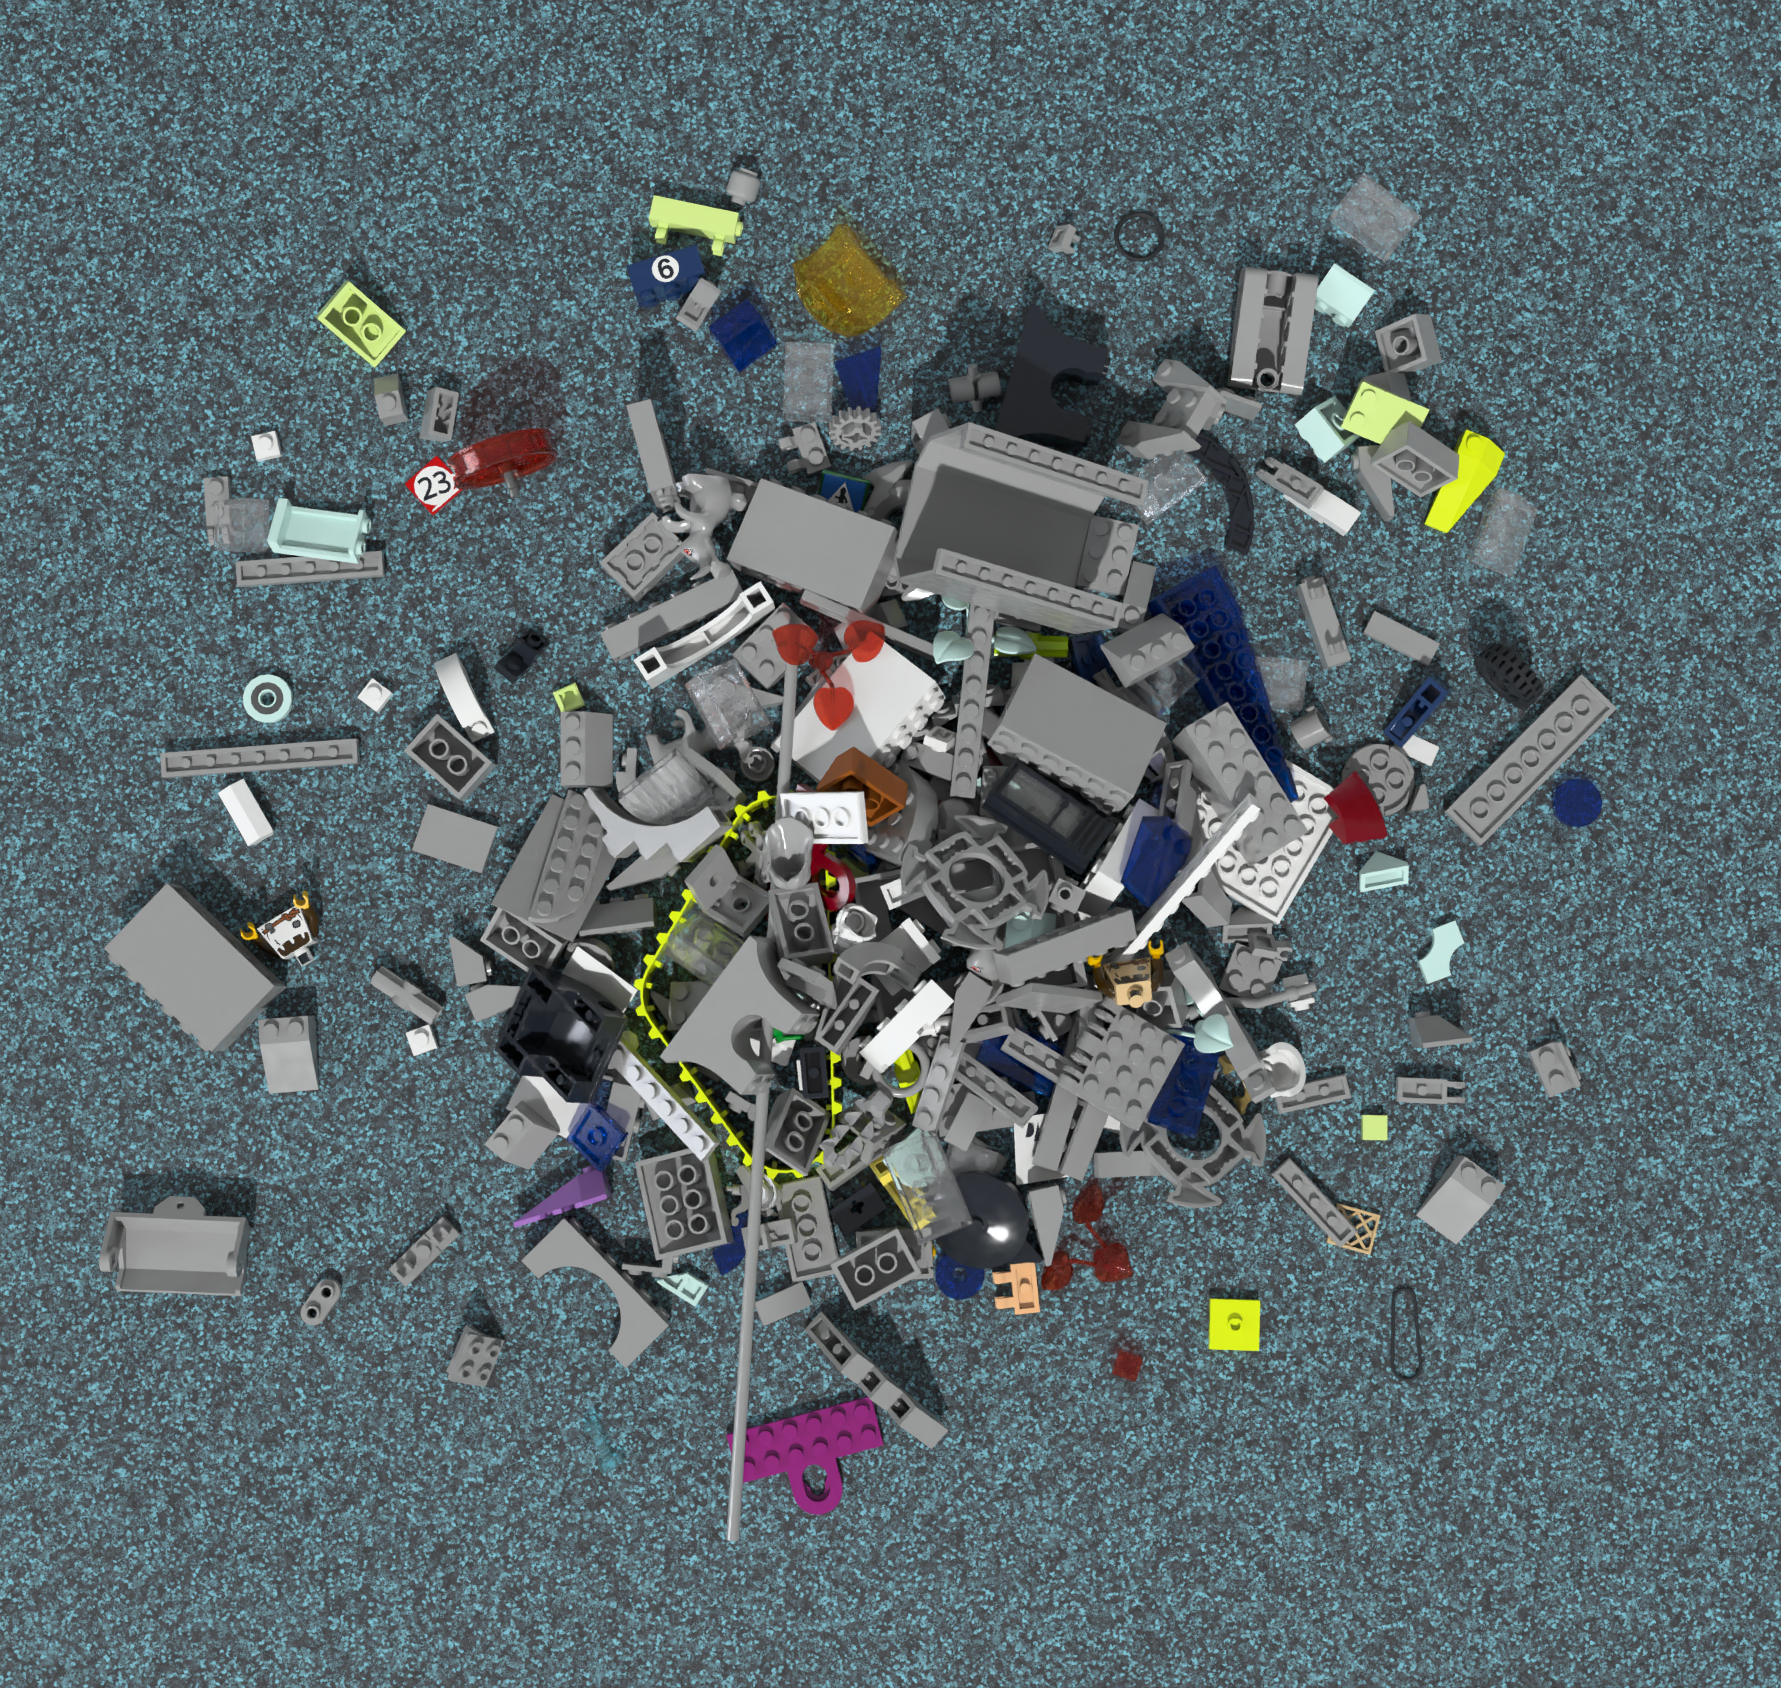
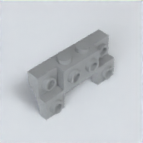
M609 1063L608 1070L602 1079L614 1082L603 1128L585 1125L579 1150L626 1162L634 1132L639 1133L642 1122V1118H638L640 1108L644 1109L646 1103L643 1097L621 1073Z

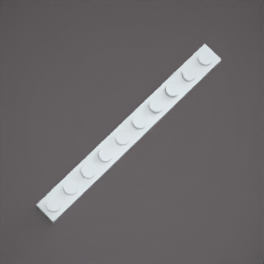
M1249 793L1139 920L1135 925L1137 939L1129 941L1125 947L1115 948L1101 964V967L1106 963L1133 960L1136 952L1142 950L1147 945L1149 937L1162 928L1164 920L1168 915L1176 912L1181 900L1193 892L1195 884L1201 877L1205 878L1208 875L1214 862L1217 859L1220 860L1225 855L1227 847L1241 837L1243 829L1249 822L1255 821L1258 817L1260 806L1255 796Z

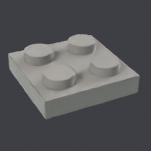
M1235 943L1218 988L1240 998L1258 999L1268 996L1282 961L1276 958L1271 959L1251 955L1249 947Z

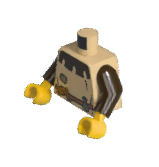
M1151 940L1149 941L1148 948L1149 954L1153 956L1152 960L1148 957L1106 963L1101 967L1100 963L1103 955H1097V958L1087 957L1088 964L1094 966L1092 972L1097 989L1106 996L1113 998L1116 1005L1130 1004L1132 1007L1138 1008L1144 1002L1151 1001L1152 992L1157 991L1164 980L1163 959H1160V956L1164 953L1162 940H1160V948L1153 949Z

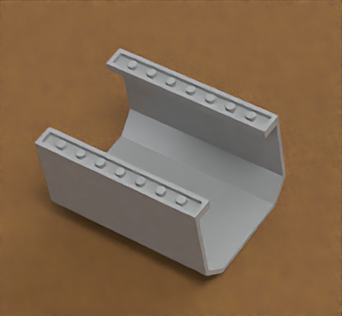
M971 422L929 437L914 466L894 557L897 580L902 584L1072 634L1118 628L1123 603L1075 589L1089 523L1104 497L1108 496L1136 506H1143L1149 481Z

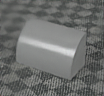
M434 387L427 391L420 439L447 442L452 439L459 397L458 392Z

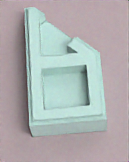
M689 1271L670 1275L666 1278H659L657 1283L693 1306L697 1305L709 1284Z

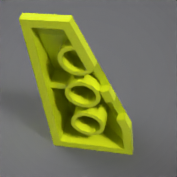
M1467 429L1459 436L1454 448V452L1459 454L1458 479L1438 488L1424 523L1444 533H1447L1496 477L1505 455L1489 438Z

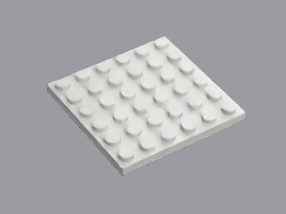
M1251 739L1309 832L1251 866H1248L1237 846L1232 842L1227 847L1225 855L1220 860L1217 859L1211 866V869L1226 895L1278 925L1333 833L1328 825L1338 815L1323 799L1334 789L1333 787ZM1193 777L1190 786L1196 792L1198 822L1204 846L1220 828L1222 822ZM1161 831L1151 849L1169 859L1171 841Z

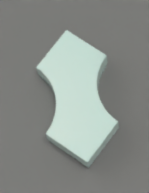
M1451 921L1431 929V948L1423 958L1417 961L1426 984L1451 975L1449 969L1450 958L1453 952L1460 945L1464 944L1456 921Z

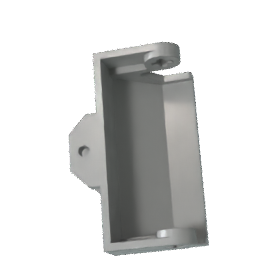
M169 1196L155 1206L153 1214L110 1212L100 1252L99 1267L102 1272H113L117 1261H119V1272L115 1284L117 1291L242 1296L247 1274V1245L251 1228L246 1217L207 1216L205 1208L195 1197Z

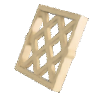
M1336 1203V1208L1341 1210L1351 1224L1350 1218L1358 1215L1361 1223L1354 1226L1356 1229L1364 1226L1367 1234L1361 1237L1356 1233L1357 1239L1351 1243L1346 1242V1245L1344 1244L1342 1247L1370 1255L1380 1215ZM1344 1208L1355 1212L1347 1215ZM1360 1213L1369 1215L1371 1217L1364 1220ZM1374 1219L1375 1224L1373 1230L1370 1231L1366 1223ZM1328 1236L1326 1243L1336 1245ZM1370 1236V1243L1366 1248L1362 1240ZM1359 1242L1362 1249L1352 1246Z

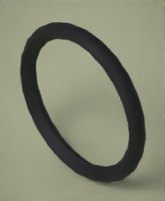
M1144 212L1126 215L1117 224L1114 233V241L1118 251L1125 258L1136 262L1148 261L1154 258L1161 251L1165 239L1161 223L1154 216ZM1143 217L1149 219L1158 228L1160 235L1159 244L1147 256L1137 257L1130 255L1120 244V229L1125 222L1132 218Z

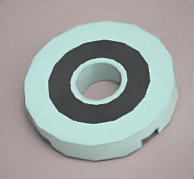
M270 674L260 675L252 679L246 686L243 694L244 707L247 713L255 720L264 723H276L284 719L291 711L293 692L289 684L280 677ZM269 692L273 693L274 702L268 706L264 705L262 701L263 696Z

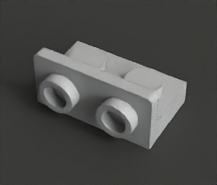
M1553 1040L1528 1051V1055L1547 1097H1552L1571 1088L1581 1086L1579 1082L1581 1079L1580 1073L1575 1066H1572L1569 1059L1571 1054L1565 1043L1562 1044L1559 1040Z

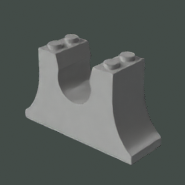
M749 936L660 1057L666 1063L693 1062L700 1064L719 1075L741 1095L764 1093L771 1086L772 1082L770 1080L775 1074L767 1062L758 1057L752 1049L750 1035L756 1022L761 1018H765L773 1028L786 1034H808L816 1026L817 1021L815 1020L820 1014L802 1000L790 987L785 985L786 980L779 967H777L776 944L769 938Z

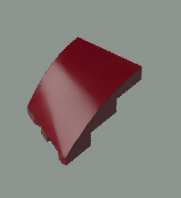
M1356 771L1346 777L1323 798L1338 815L1328 827L1343 845L1352 844L1355 841L1382 840L1388 836L1379 807L1370 790Z

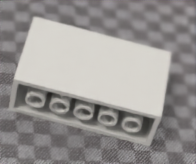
M870 631L794 719L792 762L817 783L821 781L835 758L852 747L857 748L883 767L889 768L895 762L896 755L902 749L909 746L914 734L926 726L931 714L942 707L946 697L935 680ZM781 735L774 743L779 749Z

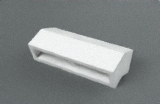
M244 779L229 785L218 793L248 846L256 845L273 835V829Z

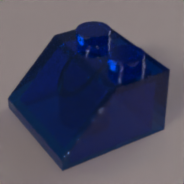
M748 299L708 327L710 336L739 373L777 346V342L764 320Z

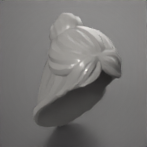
M793 816L777 819L766 831L767 867L772 881L777 887L786 890H797L805 886L811 877L810 866L814 836L812 830L803 822L797 820V818Z

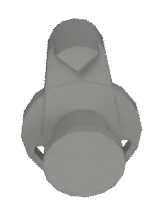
M752 1164L749 1166H739L736 1171L747 1191L748 1199L750 1195ZM765 1173L763 1176L762 1205L767 1204L769 1206L767 1208L761 1207V1211L770 1210L779 1204L783 1195L780 1185L774 1179L768 1178Z

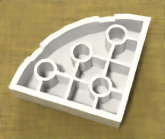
M1141 799L1137 801L1134 807L1132 805L1128 806L1122 816L1125 819L1123 824L1119 822L1114 832L1097 854V859L1089 868L1085 880L1079 886L1086 893L1076 914H1074V920L1081 921L1107 911L1125 887L1157 829L1159 810Z
M932 979L928 982L922 980L912 990L915 995L909 1001L904 998L894 1009L898 1013L891 1020L886 1017L877 1026L879 1032L876 1036L872 1038L869 1035L859 1045L862 1048L859 1053L879 1073H883L888 1066L893 1064L922 1035L923 1031L931 1026L954 1002Z

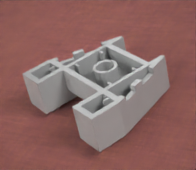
M1164 359L1153 378L1168 393L1164 405L1155 416L1152 424L1128 420L1117 439V442L1134 457L1150 460L1155 459L1158 454L1169 456L1178 450L1185 452L1199 450L1201 446L1195 439L1216 403H1227V400L1181 361Z

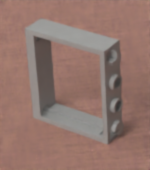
M651 399L626 405L651 496L659 513L671 514L672 511H675L674 503L678 501L681 504V500L674 485L676 484L660 423Z

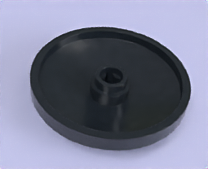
M968 1171L952 1177L939 1189L931 1205V1210L937 1218L930 1222V1226L937 1244L951 1259L971 1268L989 1269L1007 1263L1021 1250L1029 1232L1030 1217L1023 1196L1008 1180L991 1172Z

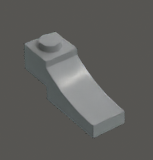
M1134 1150L1128 1159L1124 1158L1122 1151L1094 1153L1095 1178L1162 1175L1143 1150Z

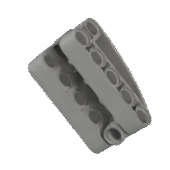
M1247 266L1241 270L1234 316L1228 387L1293 395L1302 394L1317 295L1318 275L1297 272L1289 274L1283 271H1267L1264 268ZM1266 373L1271 376L1272 383L1269 387L1261 384L1260 378L1262 374Z

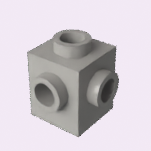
M1067 876L1064 879L1058 878L1056 882L1051 881L1049 884L1048 903L1051 904L1049 908L1060 914L1067 911L1074 915L1086 891L1077 887L1078 882ZM1061 891H1065L1068 896L1066 900L1061 898Z

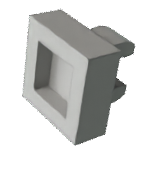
M1070 224L1056 226L1048 249L1054 253H1075L1076 250L1072 249L1070 244L1071 242L1080 241V238L1074 235L1076 228Z

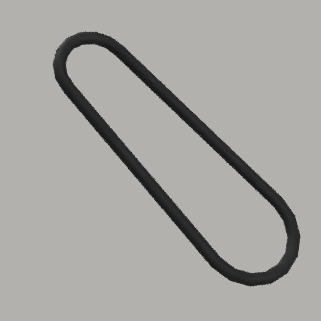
M1402 1287L1397 1289L1392 1296L1390 1366L1396 1378L1408 1382L1420 1375L1423 1364L1416 1295L1411 1289ZM1401 1291H1407L1412 1295L1419 1367L1416 1374L1409 1378L1398 1375L1394 1367L1396 1296Z

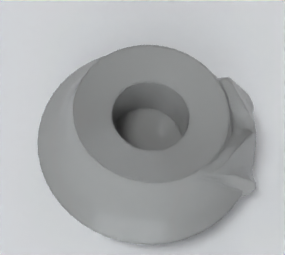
M580 937L568 944L564 954L565 960H570L578 946L614 972L615 964L612 960V951L604 942L595 938Z

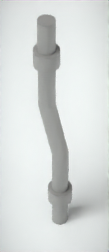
M1311 982L1298 987L1294 985L1284 988V991L1258 999L1226 998L1232 1007L1262 1008L1288 1000V1002L1297 1000L1299 996L1316 992L1317 989L1315 983ZM1194 1004L1189 1005V1011L1185 1019L1190 1018V1020L1200 1018V1014L1195 1009Z

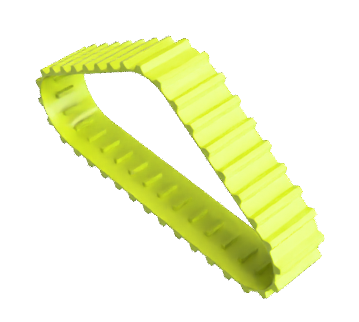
M763 790L758 792V800L750 803L747 807L738 804L734 808L737 814L736 819L732 823L734 826L724 834L725 837L719 846L726 851L732 839L737 841L739 838L736 832L744 820L749 822L751 820L749 815L762 807L765 810L770 809L769 805L776 804L777 795L769 796ZM827 845L826 851L836 857V854L834 852L829 851V847ZM710 846L707 852L709 853L714 846ZM826 870V880H820V885L826 886L828 891L837 888V880L829 876V871ZM686 889L682 893L686 903L680 912L672 911L669 917L673 921L672 927L667 934H658L656 939L661 945L655 955L646 954L643 960L648 967L643 978L637 979L634 982V987L640 990L641 1005L636 1009V1013L638 1016H646L652 1028L648 1033L651 1039L661 1038L666 1046L669 1045L671 1039L665 1032L667 1026H661L652 1012L656 1008L655 1005L650 1006L649 988L653 989L654 984L650 983L653 973L657 967H663L664 964L660 961L670 945L673 947L676 945L673 939L682 924L687 926L689 923L686 917L696 900L690 890ZM824 908L827 911V922L829 930H831L830 915L837 913L838 910L830 911ZM836 953L833 954L831 963H828V979L832 982L834 978L832 976V964L836 963L839 954ZM830 1050V1054H826V1060H831V1079H828V1085H831L832 1104H826V1110H832V1127H826L825 1134H829V1138H833L830 1131L836 1127V1114L843 1110V1102L835 1100V1088L842 1085V1077L835 1075L834 1063L841 1060V1054L837 1055ZM679 1063L683 1068L679 1076L683 1082L691 1080L699 1090L695 1097L698 1103L707 1101L715 1112L710 1119L714 1125L723 1123L730 1133L726 1142L729 1146L738 1144L745 1153L743 1163L746 1166L751 1165L752 1150L742 1138L745 1134L743 1130L738 1132L726 1116L730 1112L727 1109L722 1111L711 1096L714 1090L712 1088L707 1090L695 1074L699 1071L698 1068H691L688 1063ZM818 1148L813 1163L817 1161L824 1164L823 1150ZM773 1160L772 1164L764 1162V1169L767 1170L768 1178L774 1179L778 1173L793 1172L797 1178L803 1177L802 1174L790 1166H778L779 1161Z

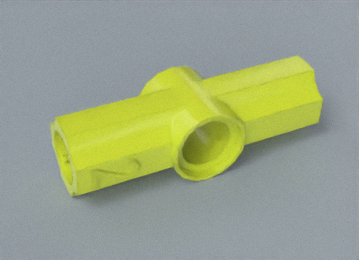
M907 1049L893 1063L900 1088L908 1087L916 1082L921 1072L917 1061L914 1060L912 1051ZM923 1089L913 1096L906 1097L911 1114L917 1110Z

